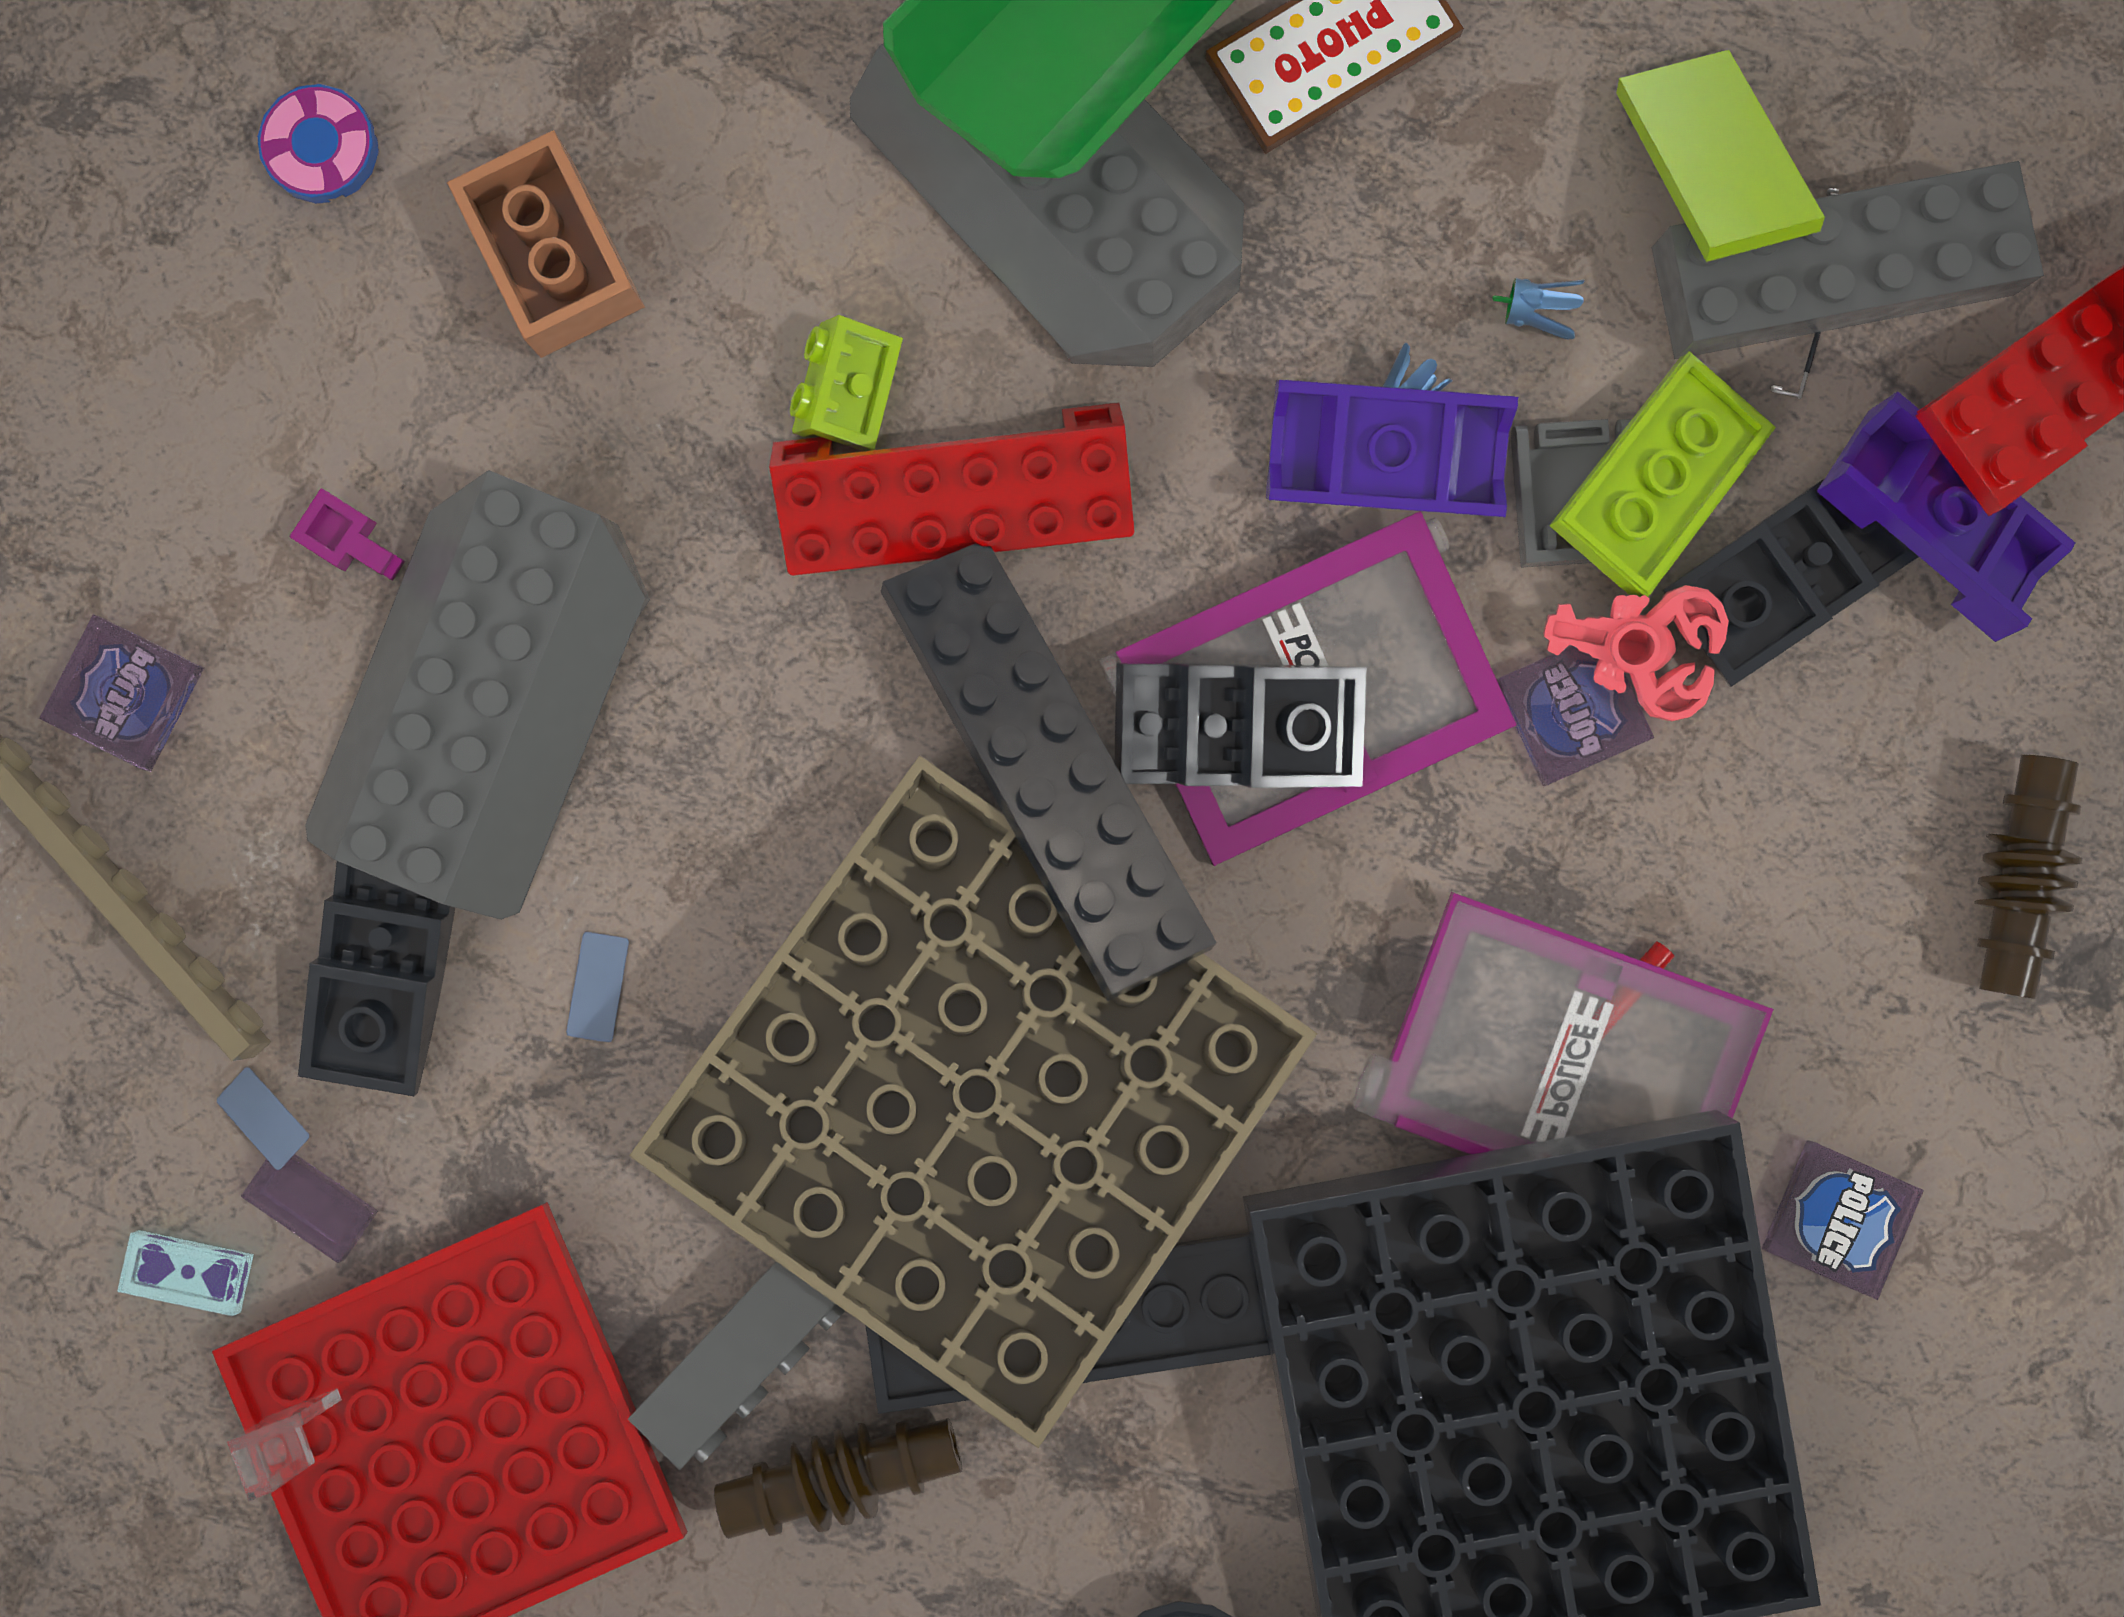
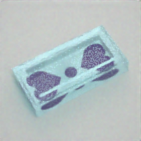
M138 1230L130 1233L117 1292L234 1316L241 1313L254 1254Z

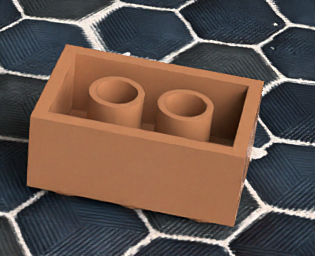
M554 130L447 182L523 339L540 358L645 307L570 154Z

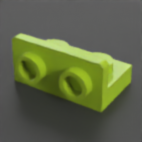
M841 315L821 322L819 327L815 326L809 334L804 351L805 360L810 361L805 382H801L797 386L791 400L790 415L795 417L792 433L802 437L814 434L862 451L875 450L903 338Z

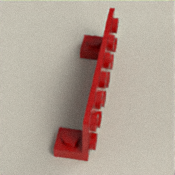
M1120 403L1062 409L1064 427L1062 429L834 455L832 440L823 437L773 442L769 468L788 574L794 576L933 560L975 543L986 547L991 546L994 552L1131 537L1135 531L1126 431Z

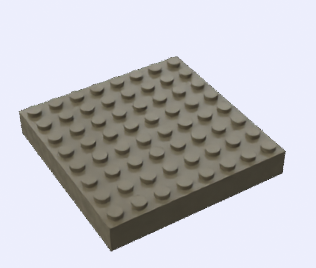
M919 755L629 1156L1032 1445L1039 1448L1318 1033L1205 954L1107 1001L1004 814Z

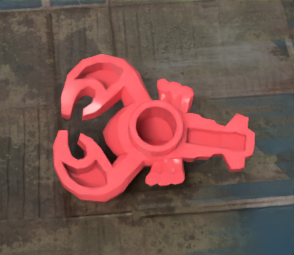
M1684 585L1670 590L1664 594L1662 600L1646 615H1640L1643 608L1649 603L1650 598L1646 595L1641 597L1637 595H1629L1627 597L1625 595L1616 596L1612 603L1610 617L1599 616L1597 618L1585 617L1584 619H1576L1572 606L1569 603L1558 604L1556 614L1548 615L1543 632L1544 637L1549 640L1547 651L1558 656L1569 645L1577 647L1579 651L1590 654L1592 658L1599 659L1594 671V682L1604 685L1609 690L1615 689L1618 694L1625 692L1624 673H1629L1638 702L1650 717L1672 722L1693 716L1706 704L1714 684L1713 667L1705 665L1697 680L1689 686L1684 685L1683 682L1688 675L1695 671V662L1682 664L1656 679L1655 671L1666 665L1676 652L1674 637L1667 627L1672 621L1675 622L1687 643L1697 650L1702 645V641L1697 636V629L1699 626H1704L1709 635V653L1719 654L1726 641L1729 620L1722 602L1708 589Z

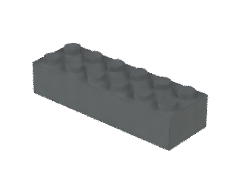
M2019 161L1817 198L1815 200L1825 216L1820 232L1708 262L1705 261L1686 223L1669 226L1652 246L1674 359H1679L1688 351L1696 356L2010 297L2044 276Z

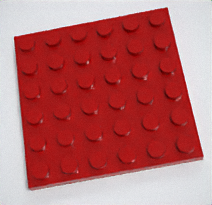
M548 1202L212 1351L322 1617H509L683 1539L688 1532L649 1440L628 1420L636 1411Z

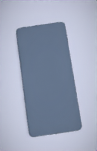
M585 932L583 934L566 1031L568 1036L602 1042L612 1041L629 945L627 938Z
M249 1067L244 1068L217 1098V1103L276 1170H280L309 1139V1133Z

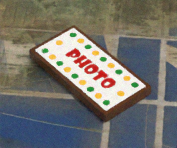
M1289 0L1206 50L1205 59L1260 147L1267 154L1461 37L1464 28L1446 0Z

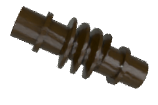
M2021 755L2014 794H2005L2003 798V804L2012 806L2007 835L1986 834L1989 840L2006 847V850L1988 852L1983 854L1982 857L1983 862L2001 870L2002 874L1982 876L1978 879L1980 886L1997 893L1998 897L1974 901L1976 905L1994 908L1988 939L1978 938L1977 947L1986 948L1979 987L1981 990L2037 999L2044 958L2054 960L2055 951L2046 949L2051 922L2050 914L2073 912L2074 905L2053 896L2055 890L2078 887V881L2059 873L2058 867L2082 864L2083 858L2062 849V846L2065 844L2069 816L2080 815L2081 810L2080 805L2072 803L2079 766L2077 762L2047 756Z
M949 1418L911 1429L907 1421L896 1423V1433L873 1440L870 1439L866 1425L858 1423L857 1446L851 1447L842 1430L837 1429L834 1430V1453L828 1454L820 1438L816 1435L811 1437V1459L805 1461L796 1443L792 1442L790 1448L791 1463L770 1469L767 1463L762 1461L753 1465L752 1474L716 1484L714 1487L715 1507L720 1527L727 1539L765 1529L769 1536L781 1534L783 1523L807 1516L818 1532L829 1531L832 1524V1513L838 1522L845 1526L853 1523L855 1506H857L865 1519H871L876 1517L878 1512L879 1495L910 1487L913 1495L924 1493V1483L962 1472V1460L958 1442Z

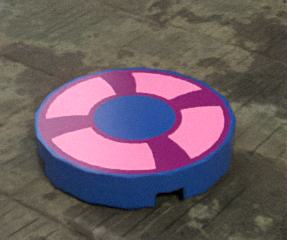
M323 84L299 86L278 97L264 114L257 136L260 160L270 178L294 198L315 204L331 202L328 199H334L341 195L347 197L361 188L373 173L379 153L378 140L374 133L372 121L360 103L343 90Z

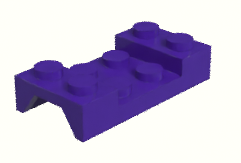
M1276 380L1266 499L1506 517L1507 500L1504 476L1508 437L1517 411L1519 397Z
M1897 391L1867 412L1817 492L1861 529L1874 521L1879 522L1959 590L1951 605L1994 642H1997L2028 627L2032 618L2022 610L2038 580L2070 553L2076 542L2022 496L2004 509L1988 516L1915 415H1917L1919 409Z

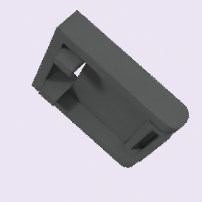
M1608 419L1539 423L1535 426V449L1532 450L1529 448L1527 426H1513L1511 430V448L1521 568L1592 563L1575 548L1555 549L1557 546V534L1549 525L1612 444L1607 445L1610 442ZM1632 419L1617 420L1615 424V440Z

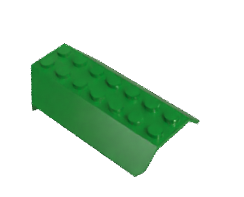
M905 0L883 22L884 47L916 102L1011 175L1062 178L1079 171L1235 0Z

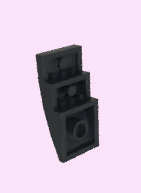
M1822 479L1670 584L1662 592L1665 594L1670 590L1687 585L1708 589L1722 602L1729 622L1726 641L1719 654L1709 653V635L1704 626H1699L1697 636L1702 641V649L1729 687H1732L1832 620L1833 616L1878 587L1879 583L1919 556L1877 521L1862 529L1859 528L1817 492L1824 480Z
M1116 663L1114 763L1126 784H1181L1184 786L1243 785L1249 788L1363 787L1367 667Z
M336 862L333 895L324 900L319 956L309 963L298 1077L413 1097L418 1094L445 973L455 907L441 904L344 863Z

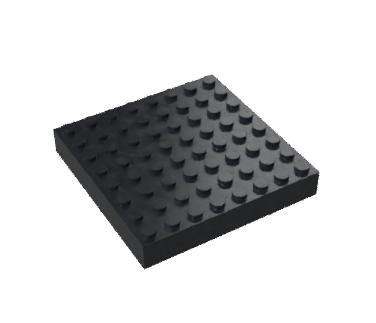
M1712 1110L1242 1196L1317 1617H1762L1821 1605L1740 1122L1718 1110Z

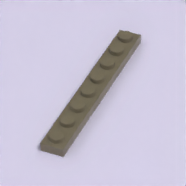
M0 735V799L231 1061L254 1058L271 1043L260 1030L264 1025L260 1016L248 1004L240 1000L236 1002L221 986L225 979L218 968L206 958L201 956L197 958L183 942L186 934L180 925L167 914L162 912L158 914L144 898L148 892L143 883L128 870H119L106 855L109 847L105 840L92 828L86 825L80 826L67 811L71 807L67 797L57 787L49 782H42L29 768L33 761L19 744Z

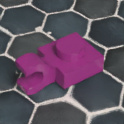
M323 488L319 490L289 536L345 572L353 559L356 558L377 573L393 581L405 563L403 559L368 538L377 524L375 521Z

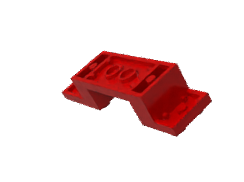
M2124 265L1917 411L1916 418L1988 516L2004 509L2088 446L2084 441L2086 438L2124 411Z

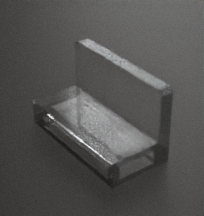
M338 1389L274 1413L227 1441L248 1501L274 1492L315 1463L302 1425L340 1402L342 1399Z

